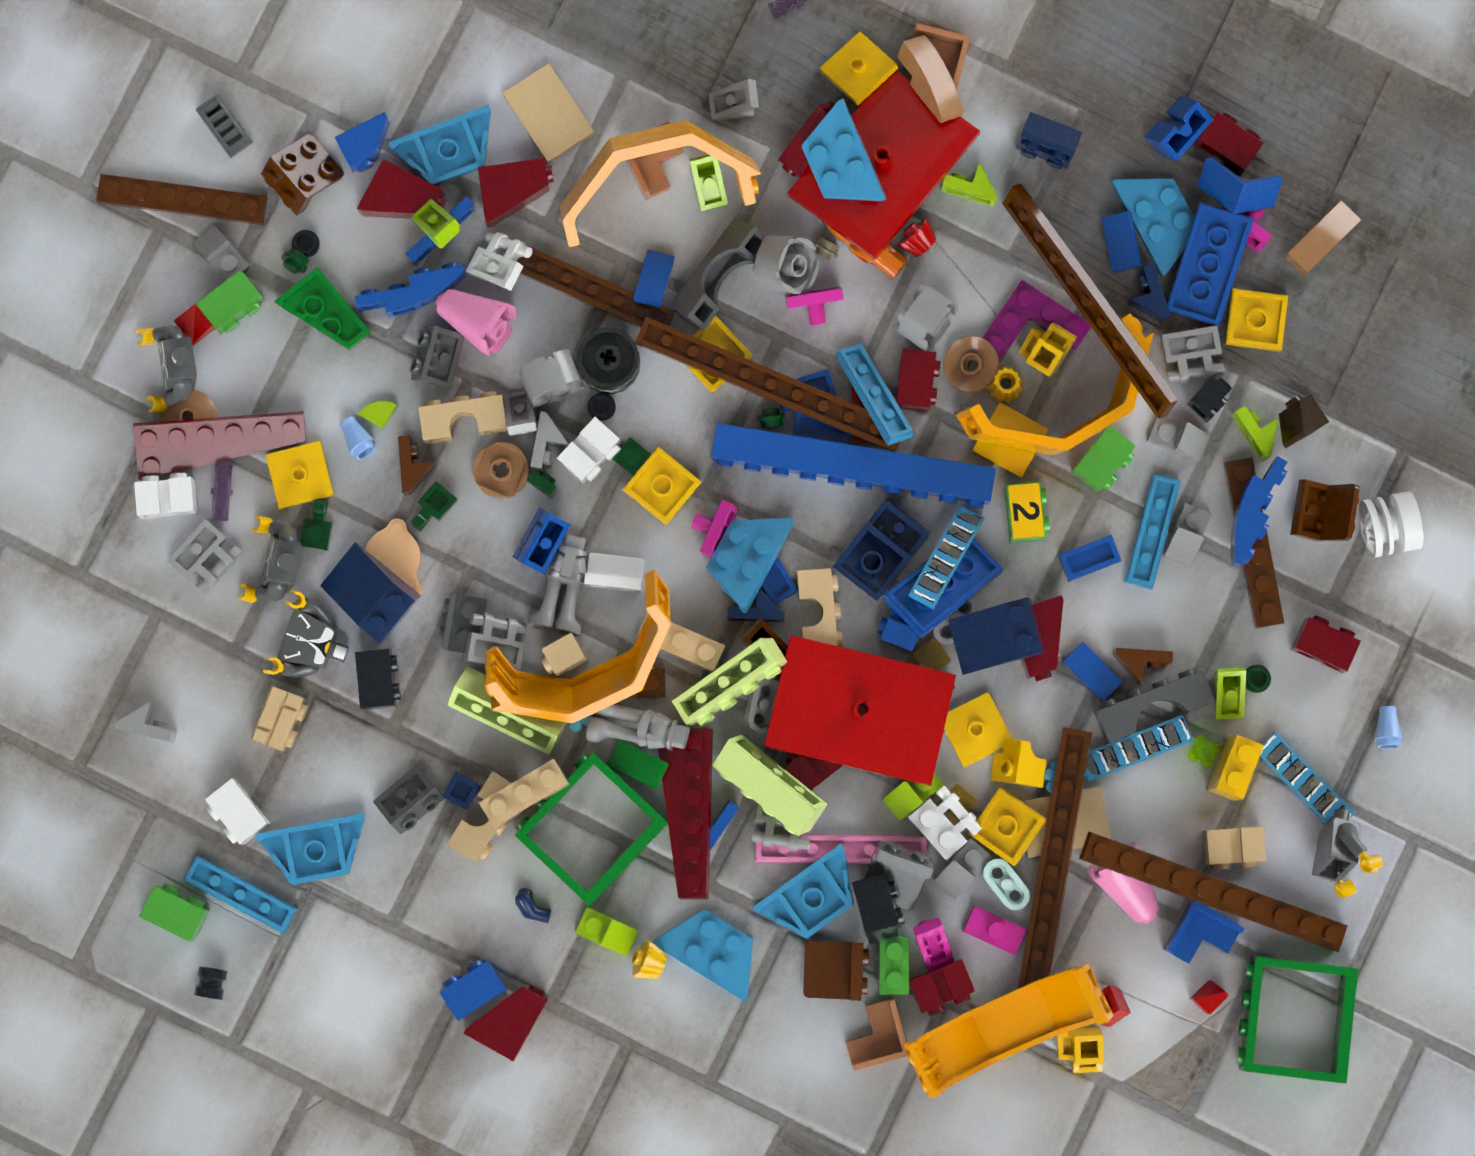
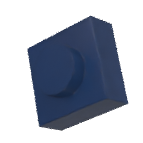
M455 772L442 797L468 811L481 785Z

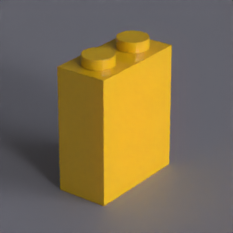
M1239 735L1226 738L1207 791L1232 801L1244 799L1264 745Z

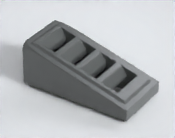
M216 94L196 109L199 116L230 158L253 143L219 94ZM218 107L222 108L209 118L207 117L208 114L216 110ZM225 115L228 116L227 120H225L217 127H214V123L223 118ZM234 125L236 127L235 129L227 133L225 136L222 137L220 135V133L228 129L230 126ZM241 134V139L230 147L227 145V142Z

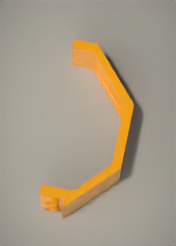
M687 120L609 138L559 206L568 246L580 245L575 226L576 217L621 161L683 146H694L734 168L739 193H741L745 206L756 203L754 194H758L759 189L754 175L761 174L754 159Z
M1131 313L1120 317L1131 335L1148 356L1154 333L1143 336L1141 323L1136 317H1132ZM1120 367L1108 408L1060 438L997 428L989 422L980 404L968 407L955 415L969 439L1055 455L1068 451L1133 412L1138 390Z
M655 569L644 574L645 606L648 615L634 646L619 656L575 677L559 678L520 672L513 668L497 646L488 649L484 665L486 670L484 686L487 693L491 696V710L575 723L642 691L670 626L669 589Z
M1087 962L1040 978L970 1009L903 1044L910 1063L917 1073L922 1089L927 1097L930 1096L932 1099L944 1093L950 1086L1000 1060L1057 1035L1097 1023L1099 1026L1108 1022L1113 1017V1014Z

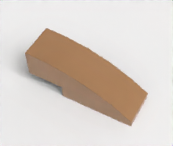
M923 35L903 41L897 58L912 75L910 86L940 123L963 116L964 110L953 80L943 60L927 36Z
M1340 201L1284 258L1305 277L1361 219L1345 203Z

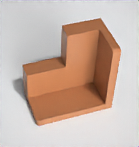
M916 23L913 38L923 35L927 36L943 60L957 90L970 36Z
M668 121V122H666V123H664V124H662V125H659V126L671 124L672 121ZM682 147L626 160L645 201L671 189L660 163L684 153Z
M893 998L865 1006L873 1034L845 1041L854 1071L907 1056L903 1046L906 1040Z

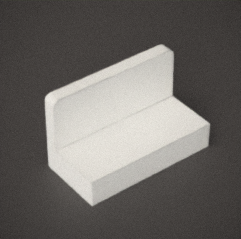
M590 553L584 584L586 587L641 593L645 560L643 558Z

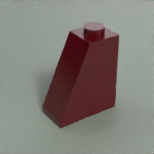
M831 101L815 108L778 160L783 164L782 168L788 174L800 177L810 166L801 146L835 104Z
M545 158L478 167L487 228L497 225L550 191L549 183L554 182L552 165L546 166Z
M383 159L357 210L365 217L411 219L410 217L430 199L442 208L445 206L446 199H444L443 189Z
M1062 595L1033 604L1045 653L1021 659L1027 679L1034 677L1035 681L1038 682L1052 677L1051 671L1057 669L1064 602Z
M530 984L529 988L522 986L468 1026L463 1034L509 1060L515 1061L548 1002V999L543 997L546 992Z

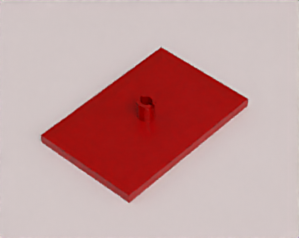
M897 70L875 89L851 116L887 199L884 201L824 198L810 166L787 192L788 197L873 260L877 259L980 135V130L961 116L940 123L910 86L911 80Z
M790 635L785 653L787 663L782 666L764 747L931 786L956 674Z

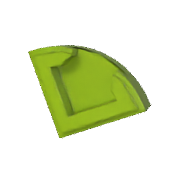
M376 401L365 406L358 415L383 430L398 406L388 401Z

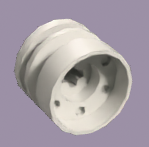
M1410 491L1391 494L1388 499V508L1381 497H1376L1374 502L1370 499L1360 501V531L1367 551L1372 558L1381 557L1382 553L1386 556L1393 554L1394 541L1402 553L1422 548L1423 526L1416 499Z

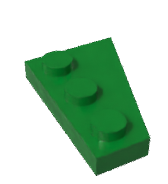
M318 267L274 301L275 304L349 351L371 334Z

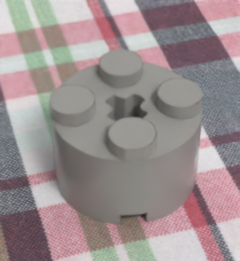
M778 234L765 236L752 267L753 276L758 278L761 285L768 290L800 294L802 290L809 289L817 278L819 260L815 259L814 251L817 250L814 244L806 238Z
M922 284L913 296L915 301L909 308L905 306L896 320L899 322L897 326L899 334L922 350L929 351L928 345L934 347L949 328L951 322L948 321L950 313L956 315L958 305L931 286L926 287Z
M569 349L552 352L553 356L544 358V356L525 364L518 371L533 407L548 403V405L556 404L564 399L563 394L567 392L573 394L585 388Z

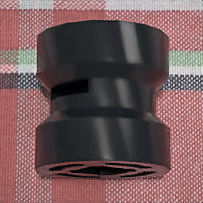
M200 966L198 970L200 981L195 987L194 995L223 1000L224 990L222 989V984L227 978L228 971ZM204 980L216 981V982H218V984H217V983H211V982H204Z

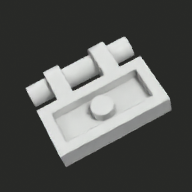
M489 232L485 237L486 242L489 243L487 249L477 248L466 272L511 291L524 267L517 260L522 256L529 258L532 255V248L526 246L525 242L518 239L510 240L507 235L500 232L496 234ZM507 250L504 256L499 255L501 251Z
M944 785L936 792L943 800L938 807L931 799H928L908 818L938 853L947 860L968 842L961 835L965 828L974 836L982 827L975 821L977 817L972 812L968 813L958 801L960 798L955 792L951 793ZM949 808L960 820L955 826L943 814Z

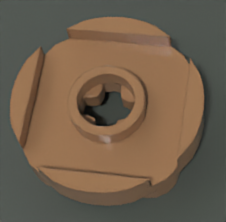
M496 442L488 447H484L479 451L473 463L475 482L481 491L490 497L497 499L513 498L523 490L528 482L527 479L530 474L528 460L521 449L511 443ZM507 464L508 475H503L501 478L496 477L497 472L493 470L495 465Z

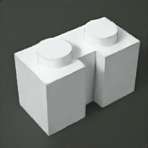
M594 417L580 432V435L557 457V460L582 484L587 479L592 482L602 470L599 466L606 459L611 461L621 450L618 447L621 441L601 421Z
M187 473L170 474V479L160 481L159 476H144L142 481L134 482L137 516L141 519L198 513L195 479L191 476L187 477Z
M231 778L205 799L209 804L206 810L215 821L220 819L227 827L223 831L232 843L238 842L244 845L271 824L258 806L254 804L237 779Z

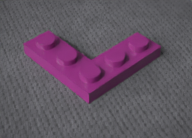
M1021 280L983 336V339L993 345L1000 363L1028 320L1045 331L1054 322L1077 336L1071 347L1074 350L1078 348L1091 326L1024 280Z

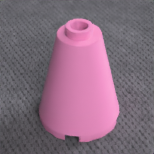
M453 289L440 293L435 303L437 313L480 352L487 356H490V352L496 354L504 346L512 332V329L508 328L510 320H516V309L509 303Z
M1132 842V847L1140 850L1137 843ZM1091 864L1087 870L1090 877L1134 922L1147 924L1157 917L1156 912L1159 910V905L1152 885L1099 866L1095 868Z

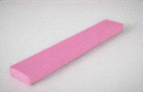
M802 834L799 837L810 839L809 850L797 848V851L788 850V847L772 845L767 847L763 846V843L756 842L755 862L814 863L842 843L845 848L847 864H869L878 840L886 843L893 842L911 852L918 851L926 854L927 839L919 836Z

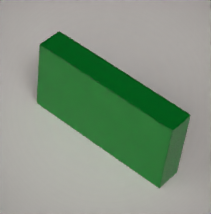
M620 739L607 762L608 766L654 789H657L669 765L665 761Z

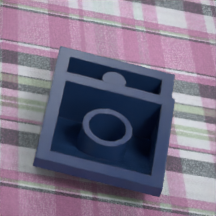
M887 498L833 565V568L874 600L878 601L926 541L931 532Z

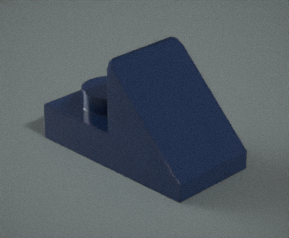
M1154 263L1145 265L1139 271L1140 275L1137 276L1141 291H1146V295L1130 299L1127 305L1161 323L1166 322L1170 318V313Z
M759 589L756 595V608H749L746 614L739 609L736 602L733 603V607H728L727 621H757L761 617L765 622H784V613L761 589Z

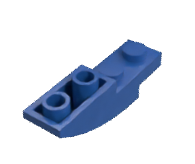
M454 262L442 265V269L431 271V268L416 269L414 274L408 275L410 286L405 287V284L401 283L388 286L389 290L380 292L377 289L363 290L361 295L354 296L356 307L359 312L385 307L389 318L418 310L436 301L440 293L456 287L467 276L464 265L459 266L458 263Z
M1279 456L1272 461L1262 479L1256 475L1249 478L1239 499L1233 519L1230 550L1231 562L1236 568L1242 565V563L1248 564L1255 552V549L1251 548L1257 538L1261 540L1269 528V525L1266 524L1269 516L1261 512L1260 509L1266 510L1274 496L1270 494L1275 484L1279 486L1288 472L1284 469L1287 461Z

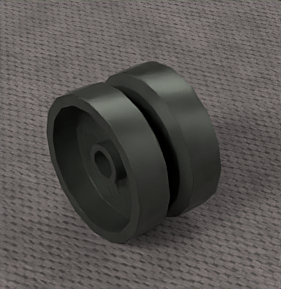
M604 327L594 330L584 338L578 349L577 362L582 378L590 388L599 393L616 394L625 391L635 382L639 374L640 356L636 343L629 334L618 328ZM607 358H612L615 363L610 362V366H607L604 361Z

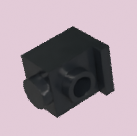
M1213 376L1187 405L1208 423L1215 416L1211 412L1212 409L1217 413L1228 402L1225 396L1232 388L1224 379H1217Z

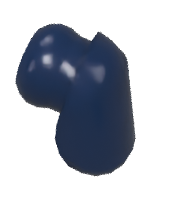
M521 888L517 893L518 895L515 896V904L523 917L549 923L552 910L536 906L532 899L533 892L528 888Z

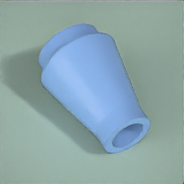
M350 416L340 423L350 455L360 460L368 457L376 450L375 440L356 421L354 416Z
M1379 707L1374 741L1377 742V747L1381 749L1399 748L1400 741L1403 738L1396 707Z

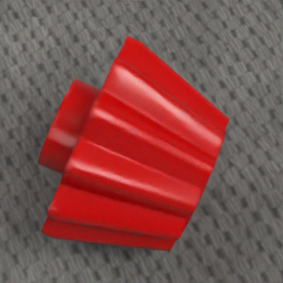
M922 220L918 224L915 222L910 224L902 232L904 236L897 245L915 257L925 253L936 242V237L928 220Z

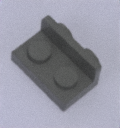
M436 325L426 326L418 337L417 344L420 347L417 357L411 363V380L416 382L422 381L444 389H451L465 337L460 333Z
M452 592L450 599L445 598L443 615H447L446 626L440 627L438 643H443V650L465 653L468 633H480V626L470 624V617L472 613L482 615L485 612L487 599L458 595Z
M416 765L378 796L373 803L390 825L400 834H403L405 831L412 829L425 814L436 809L444 797H442V794Z

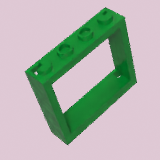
M594 752L590 756L585 753L574 764L577 770L570 777L567 774L564 775L570 785L556 792L551 797L539 801L535 806L538 811L531 818L526 815L515 827L518 832L514 835L588 906H591L668 824L661 815ZM595 765L640 807L653 822L602 877L586 891L545 853L528 834L587 771Z
M1251 956V961H1247L1245 978L1249 979L1248 990H1243L1242 1007H1246L1245 1018H1241L1239 1022V1035L1243 1036L1242 1047H1237L1236 1064L1240 1065L1239 1070L1347 1084L1358 969ZM1263 966L1341 975L1331 1073L1253 1063Z

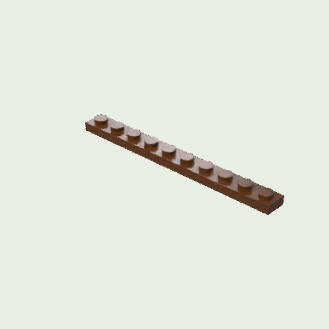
M1020 183L1012 186L1002 203L1156 417L1158 419L1166 417L1179 399L1023 185Z
M646 317L635 341L641 347L888 451L896 452L900 442L887 446L865 408L649 317Z
M1063 727L1018 988L1051 975L1093 732Z
M1088 832L1079 857L1080 860L1335 952L1340 951L1348 926L1092 832Z

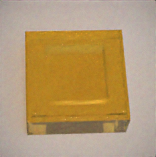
M935 638L912 653L919 666L939 670L951 662V659Z
M955 783L950 790L951 793L955 792L960 798L958 801L968 813L979 801L958 783ZM950 808L946 810L957 821H960Z

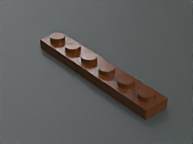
M100 174L96 201L100 204L264 226L268 198L262 195Z
M531 247L532 255L529 258L522 256L517 260L518 263L524 266L520 272L521 275L639 328L642 327L646 317L670 326L675 315V311L662 305L661 308L634 302L635 293Z
M1253 457L1223 463L1233 517L1249 478L1256 475ZM1266 532L1261 540L1257 538L1251 547L1255 549V552L1248 564L1242 563L1255 629L1284 624Z

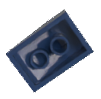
M354 542L320 585L361 629L380 644L389 637L421 597L418 592L356 542Z
M1029 597L948 620L962 675L1045 653L1032 601Z

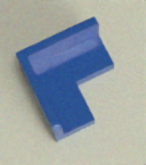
M1210 157L1206 158L1197 186L1231 213L1238 214L1274 207L1283 178L1276 175L1243 181L1214 158Z
M1190 900L1163 950L1190 964L1202 940L1229 953L1239 933H1243L1245 928L1202 903Z

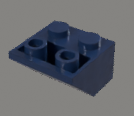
M1030 112L1016 149L1020 150V154L1027 158L1036 159L1038 157L1046 160V164L1056 169L1064 167L1068 169L1082 132Z

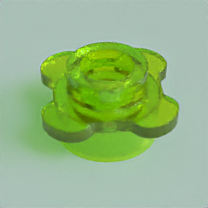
M1198 735L1194 738L1195 744L1188 751L1187 757L1190 761L1202 763L1204 768H1210L1214 765L1213 759L1216 753L1220 752L1221 747L1219 743H1212L1206 740L1205 736ZM1205 749L1207 751L1206 754H1202L1201 750Z

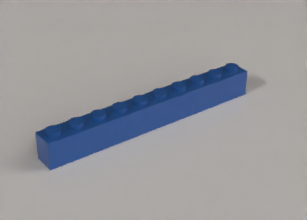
M716 423L711 460L716 461V465L732 468L733 464L744 465V470L760 472L761 468L772 470L771 474L788 477L789 473L800 474L799 478L807 481H816V478L819 477L828 479L827 483L839 486H844V482L856 483L855 488L872 490V486L883 488L884 493L899 495L900 491L911 492V497L928 499V495L939 497L940 502L955 504L956 500L967 501V506L974 508H983L984 504H990L996 468L719 423Z

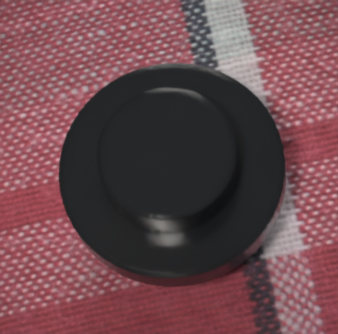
M301 230L294 235L292 248L310 258L318 252L320 241L314 232Z
M597 393L590 398L588 412L592 418L596 417L599 421H606L615 413V401L610 395Z

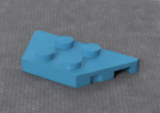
M844 99L838 100L801 146L824 198L884 201L887 198Z
M486 105L388 142L389 147L425 181L435 186L477 171L478 167L485 166L491 115L490 107Z
M1116 179L1111 182V185L1125 211L1131 212L1134 228L1162 278L1185 249L1195 218L1174 179Z
M792 518L731 521L706 566L710 576L721 585L723 591L737 603L743 613L746 614L791 532L794 526Z
M365 813L259 833L256 834V839L270 854L272 860L279 866L291 885H297L350 874L366 817Z
M841 843L753 906L754 911L775 920L776 923L790 928L807 939L852 907L854 902L844 845Z
M704 909L653 941V944L662 951L744 1002L747 1001L753 939Z

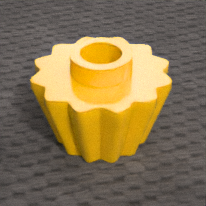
M1001 365L997 374L994 375V380L986 388L990 390V397H995L998 402L1005 401L1010 403L1012 399L1017 400L1019 394L1024 391L1022 385L1025 381L1021 378V372L1015 371L1013 366L1007 368ZM1002 380H1008L1010 382V388H1002L1000 382Z
M646 940L645 943H642L641 948L636 949L632 957V976L636 978L657 979L664 969L667 954L651 941Z

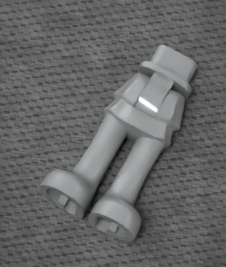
M571 535L564 536L562 546L558 548L560 552L556 553L549 565L551 569L547 574L549 578L543 603L537 612L530 615L528 620L529 626L542 630H552L561 585H566L555 631L564 635L572 633L574 637L580 636L581 625L575 619V608L580 587L584 584L583 576L586 573L584 558L587 553L584 551L586 539Z
M615 703L595 714L605 718H615L637 723V729L592 717L587 727L586 738L587 741L598 743L606 738H616L637 743L639 746H648L649 749L667 748L671 750L673 747L684 749L690 728L679 725V721H672L660 712L654 713L650 709L648 711L637 710Z

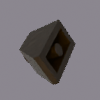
M1311 394L1302 399L1300 395L1295 396L1285 403L1287 409L1279 413L1282 444L1286 449L1329 423Z

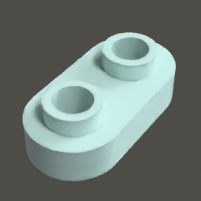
M990 860L983 868L985 882L1006 908L1011 910L1024 908L1030 898L1026 885L1005 860ZM996 867L1002 871V876L998 879L992 876V870ZM1013 890L1018 891L1020 894L1017 901H1012L1009 897L1010 892Z

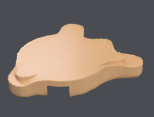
M393 519L386 528L370 538L365 550L422 597L423 589L417 578L421 562L420 547L408 532L407 524L402 519Z

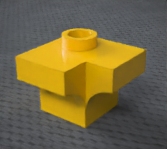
M1054 322L1051 323L1045 333L1033 327L1021 346L1019 353L1026 357L1027 364L1050 377L1059 369L1077 336Z
M1005 739L1003 753H994L990 781L1043 788L1047 760L1037 758L1033 754L1031 742Z
M1099 1027L1079 1028L1056 1036L1058 1060L1072 1061L1073 1073L1102 1072L1104 1042L1103 1034Z

